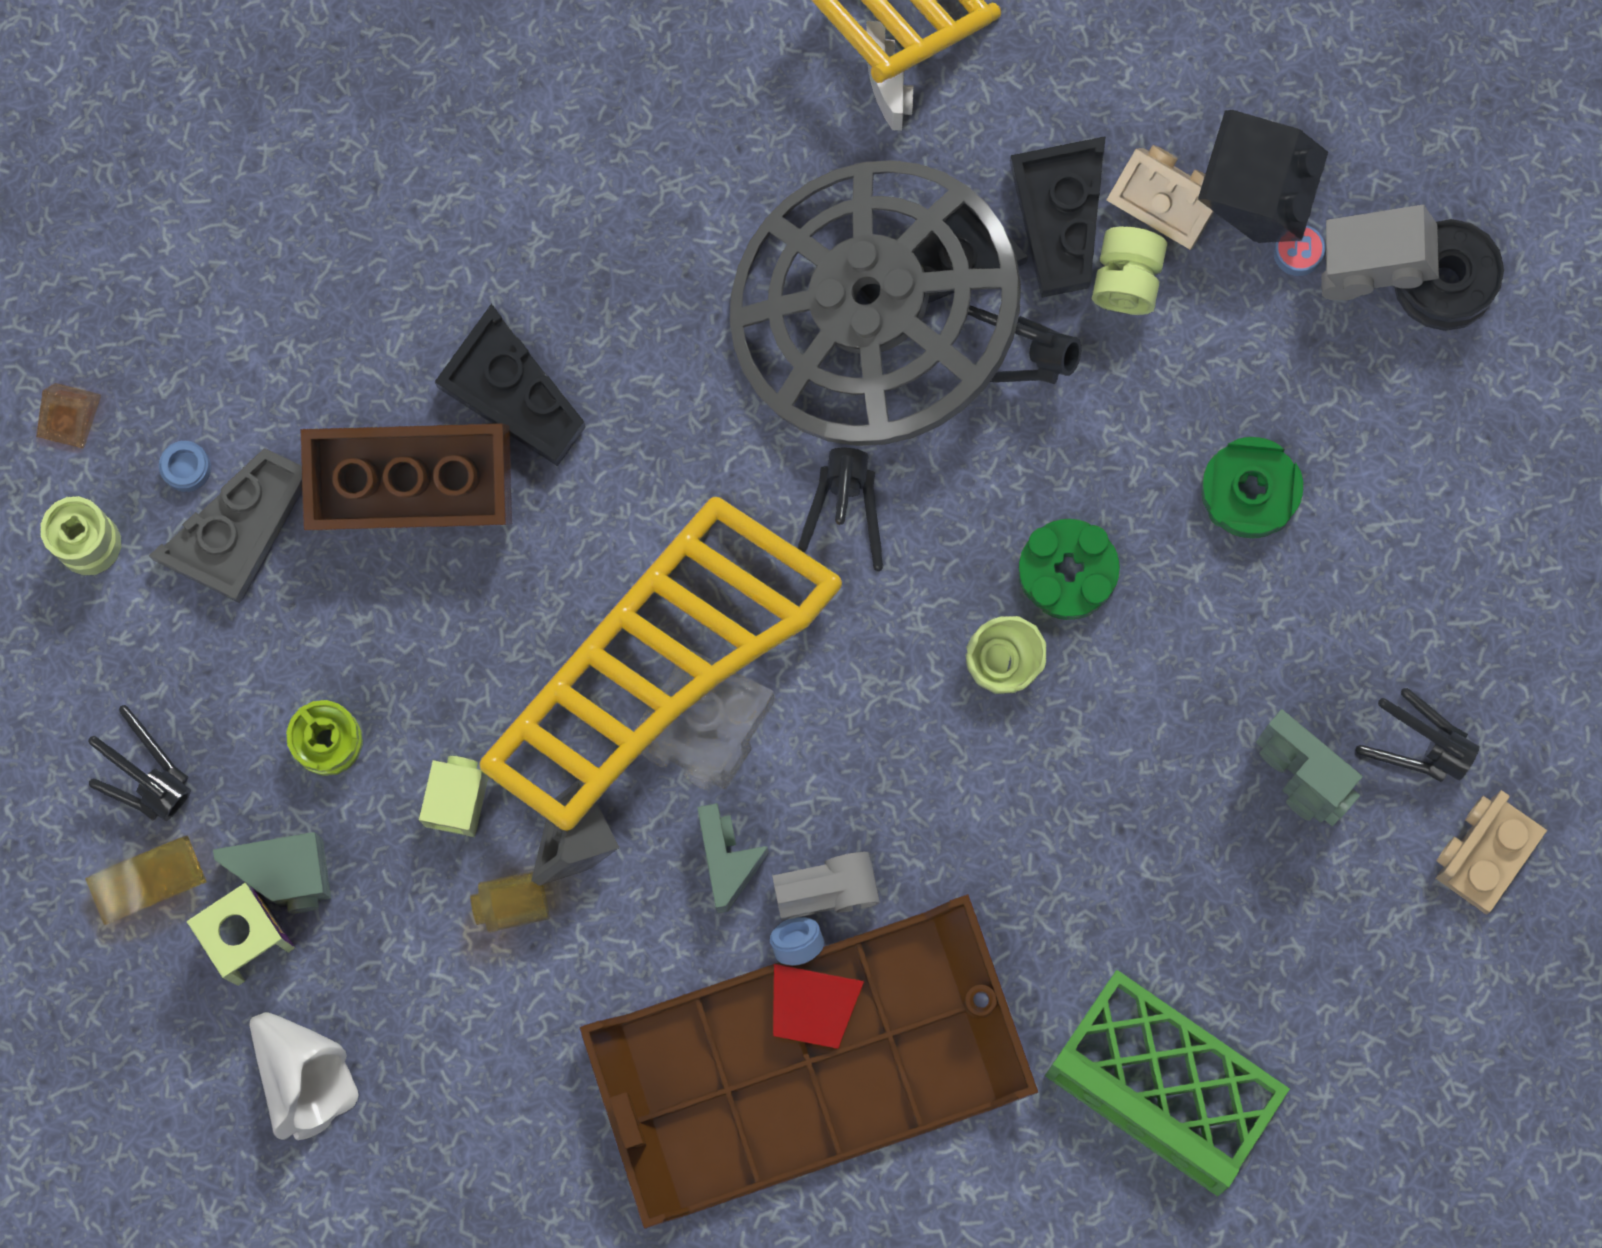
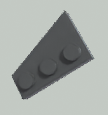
M264 448L221 488V493L199 514L195 512L182 524L184 528L168 543L159 545L149 557L153 561L240 603L302 492V466Z

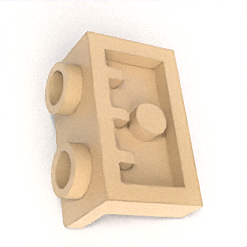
M1152 145L1149 151L1144 148L1135 149L1109 194L1107 201L1189 250L1193 249L1214 211L1198 200L1205 174L1194 169L1191 176L1174 166L1178 158L1156 145Z
M1502 790L1494 795L1491 800L1482 796L1465 819L1472 827L1462 841L1454 836L1436 860L1444 867L1435 879L1486 915L1492 911L1547 832L1545 828L1507 802L1510 796Z

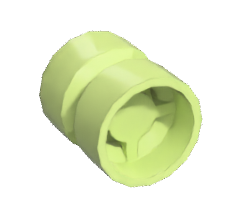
M1120 226L1106 230L1100 255V262L1105 267L1097 271L1092 295L1094 303L1107 310L1132 315H1144L1153 312L1160 283L1154 275L1162 271L1167 247L1166 240L1154 232L1135 227Z
M79 496L66 497L55 502L44 514L41 522V538L43 543L72 572L81 575H97L107 570L117 560L121 550V535L118 528L91 500Z

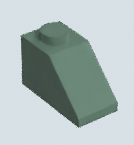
M315 832L213 849L215 861L278 906H287L288 913L314 911L319 909L318 901L331 899L324 842Z

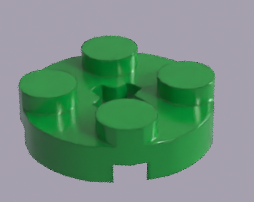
M1243 437L1228 443L1227 447L1219 450L1211 458L1202 477V501L1212 523L1232 535L1243 538L1266 537L1282 530L1296 513L1303 496V477L1297 463L1295 462L1294 464L1291 458L1284 453V448L1276 442L1265 438ZM1248 476L1257 477V485L1265 487L1266 492L1265 494H1258L1256 499H1248L1246 494L1239 490L1238 484H1245Z
M1077 519L1052 521L1033 531L1021 552L1018 567L1020 585L1028 599H1031L1035 606L1042 609V612L1063 620L1085 618L1097 611L1108 601L1115 590L1120 572L1117 551L1110 542L1105 530L1097 525H1091ZM1064 557H1073L1074 563L1081 564L1083 567V572L1076 573L1072 582L1065 581L1064 574L1056 573L1054 569L1055 565L1062 564Z

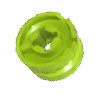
M328 700L312 701L299 708L290 719L286 731L287 746L293 757L308 771L322 776L337 775L349 769L359 758L363 746L362 730L356 719L343 706ZM323 730H330L332 734L330 740L333 744L328 748L325 744H317V736Z

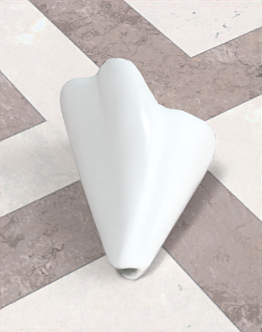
M269 1012L251 1018L250 1030L267 1100L273 1133L278 1139H286L292 1134L296 1140L315 1136L324 1131L335 1117L355 1106L359 1094L345 1063L346 1052L340 1044Z

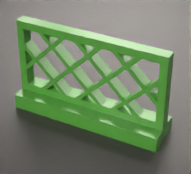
M1118 970L1114 972L1044 1075L1217 1197L1230 1187L1240 1171V1166L1290 1090V1088ZM1117 987L1136 1000L1139 1018L1112 1022L1108 1000ZM1146 1007L1157 1015L1148 1016ZM1101 1012L1104 1024L1092 1025ZM1169 1022L1178 1028L1182 1048L1156 1052L1150 1025ZM1141 1026L1147 1054L1120 1058L1115 1030ZM1106 1032L1111 1060L1092 1062L1075 1049L1085 1035ZM1189 1037H1191L1201 1045L1191 1046ZM1211 1051L1222 1059L1226 1078L1199 1082L1193 1055ZM1184 1056L1190 1084L1164 1088L1158 1060ZM1149 1062L1155 1090L1136 1092L1126 1085L1122 1066ZM1233 1067L1244 1075L1235 1076ZM1114 1068L1115 1077L1104 1069ZM1255 1081L1273 1094L1262 1110L1243 1113L1237 1084ZM1228 1086L1234 1114L1208 1118L1201 1090ZM1192 1092L1198 1120L1180 1123L1170 1116L1166 1096ZM1157 1098L1159 1107L1147 1099ZM1256 1119L1248 1132L1245 1120ZM1236 1122L1241 1144L1232 1158L1214 1146L1210 1126ZM1200 1128L1202 1137L1193 1132L1191 1129Z

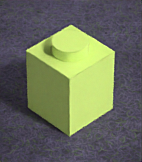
M448 756L447 763L433 760L419 821L425 827L475 837L488 782L486 774L477 769L478 762L458 756Z

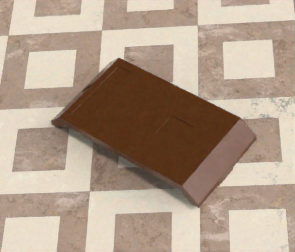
M969 894L950 900L927 912L825 946L815 958L799 965L775 963L864 981L838 1049L773 1036L774 964L626 1015L596 1021L579 1027L644 1229L689 1216L998 1109L1038 1093ZM983 993L988 997V1004L985 1007L975 1005L973 999L976 994Z

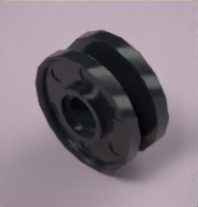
M1455 219L1436 221L1438 269L1444 267L1452 269L1458 275L1459 282L1453 284L1446 283L1439 277V279L1423 281L1420 286L1415 288H1398L1394 286L1396 297L1408 316L1425 327L1443 331L1465 328L1484 315L1501 289L1504 275L1501 251L1488 233L1472 223Z

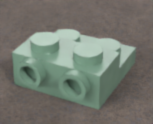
M1281 709L1256 741L1263 748L1259 754L1275 770L1283 773L1288 769L1294 774L1282 791L1289 796L1286 803L1296 814L1307 821H1310L1313 817L1320 823L1325 820L1333 827L1360 797V794L1353 788L1363 776Z

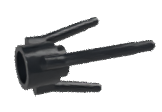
M969 305L967 315L996 326L998 315ZM1020 316L1015 334L1032 340L1029 356L1030 360L1036 363L1039 369L997 371L990 382L1043 381L1055 384L1059 374L1070 376L1078 367L1082 353L1081 342L1077 337L1059 333Z
M847 447L835 448L829 452L828 466H823L820 469L819 484L802 531L798 549L805 552L808 548L829 486H831L830 491L837 495L835 522L838 525H842L845 522L848 498L858 496L860 489H863L873 567L875 571L879 572L883 569L874 495L875 472L867 470L869 456L866 452Z
M1403 688L1401 695L1440 729L1439 731H1436L1389 700L1381 698L1378 701V705L1382 709L1431 741L1425 756L1430 758L1432 762L1427 763L1364 745L1356 747L1357 754L1427 774L1439 782H1442L1447 774L1459 781L1466 775L1480 748L1479 745L1466 739L1468 736L1466 732L1453 726L1408 688Z
M121 705L119 708L120 714L164 772L161 773L155 768L148 774H145L98 737L91 736L88 742L92 747L139 783L136 792L142 796V799L97 779H91L89 786L104 793V795L141 811L152 821L157 816L164 821H168L190 796L191 789L184 784L189 777L175 767L129 707Z

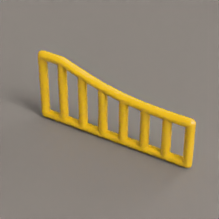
M710 498L481 758L479 763L481 771L561 830H572L610 785L682 713L718 684L766 652L809 627L841 589V578L722 498ZM719 520L817 586L801 605L797 606L701 542L700 539ZM688 556L782 620L755 636L668 576L684 557ZM656 592L737 649L711 665L636 614V612ZM623 628L694 677V679L673 696H669L604 651V649ZM592 666L655 710V712L635 731H632L571 687L587 668ZM557 703L619 746L599 768L538 725ZM524 740L585 783L566 806L505 763Z

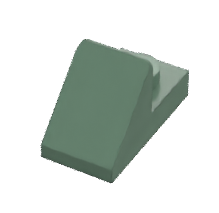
M718 803L697 808L715 907L719 914L729 911L766 859L769 851L768 846L727 853L726 847L736 845L731 815L721 817Z

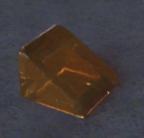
M58 383L47 387L42 391L36 437L83 449L101 394Z

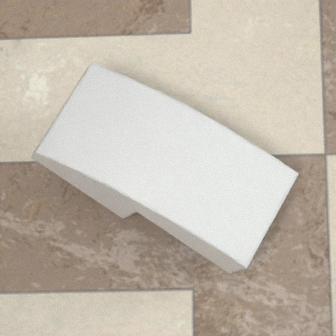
M866 21V32L889 57L894 55L895 40L885 39L886 28L879 21ZM868 64L872 89L884 118L892 130L902 131L903 115H912L913 85H903L904 72L882 83H877L871 76L872 67Z

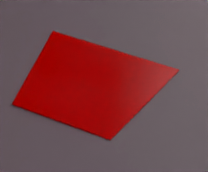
M774 964L773 1036L838 1049L864 981Z

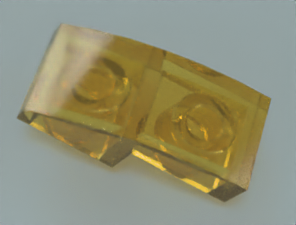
M188 835L85 878L104 925L114 923L154 904L166 901L207 883Z

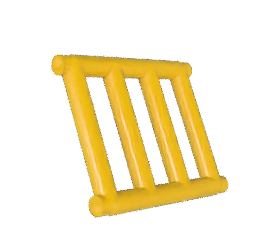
M811 0L872 67L871 76L877 83H882L887 79L897 76L990 25L1001 17L999 6L996 3L987 4L984 0H958L969 14L956 21L936 0H910L937 30L922 39L887 0H861L904 47L903 50L889 57L838 0Z

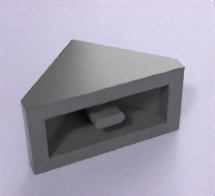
M580 780L576 781L554 799L566 806L585 783ZM597 802L572 830H561L546 819L532 882L541 886L587 871L619 849Z

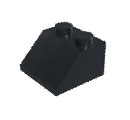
M1225 110L1198 200L1254 242L1302 241L1325 167L1328 151L1301 129L1236 110Z

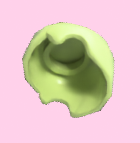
M1001 616L991 619L978 628L966 646L967 653L965 657L968 671L979 686L994 694L1016 693L1025 689L1044 670L1046 665V641L1034 624L1019 616ZM1010 656H1011V666H1010V668L1008 669L1009 660H1010Z

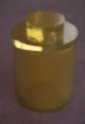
M534 870L479 882V893L470 895L476 925L485 923L488 932L491 933L549 920L550 914L544 885L539 886L531 881Z

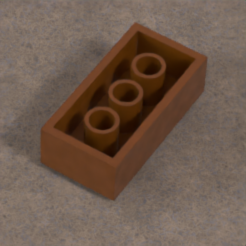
M509 425L300 429L304 530L512 524Z

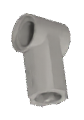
M869 852L845 854L826 860L825 865L772 876L781 920L798 918L829 910H835L836 913L854 911V905L861 904V909L880 903Z

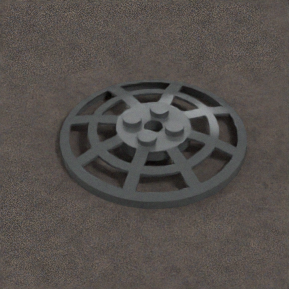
M893 160L862 162L835 169L809 181L786 197L765 218L749 241L738 265L731 291L730 327L734 350L743 373L757 395L780 418L800 431L828 442L853 446L886 445L911 439L941 426L963 411L987 387L1003 364L1014 339L1020 314L1021 280L1017 258L1003 225L989 205L970 187L945 172L917 163ZM899 173L915 175L936 182L949 191L930 208L926 209L920 204L902 198L873 196L874 174ZM853 178L852 200L841 202L822 211L809 220L801 229L784 219L795 207L815 193L841 181ZM964 203L975 211L989 231L998 253L1000 268L969 269L968 260L961 243L950 227L944 222ZM873 210L898 212L916 219L897 240L873 234ZM853 214V238L841 242L831 250H828L812 238L816 232L829 223L846 215ZM933 232L945 246L951 259L953 270L925 273L913 252ZM772 234L787 244V246L782 251L773 270L768 290V300L742 307L743 291L748 272L759 249L769 235ZM799 253L817 266L811 277L809 290L783 296L787 273L794 258ZM867 284H877L880 286V295L876 301L868 305L857 303V294L863 286ZM1002 289L1001 306L995 330L985 352L975 365L952 346L966 321L971 301V290ZM954 291L950 315L943 330L938 335L922 322L928 305L929 293ZM810 311L813 320L821 331L804 354H802L789 336L784 316ZM769 320L777 346L787 361L794 367L778 393L765 381L754 364L745 340L744 327ZM908 337L925 350L921 356L906 366L883 374L881 352L896 347ZM836 345L845 351L860 354L863 378L839 376L825 371L819 366ZM938 362L962 380L949 394L928 408L905 418L889 421L886 391L897 389L915 381L931 370ZM809 381L835 392L865 395L869 425H848L825 421L804 413L796 408L794 404Z

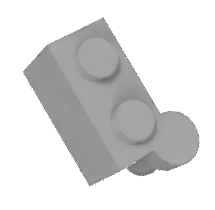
M1424 204L1326 220V237L1324 239L1326 245V271L1321 275L1322 296L1329 300H1351L1361 295L1370 294L1374 288L1387 286L1415 288L1420 286L1423 281L1439 279L1437 223Z

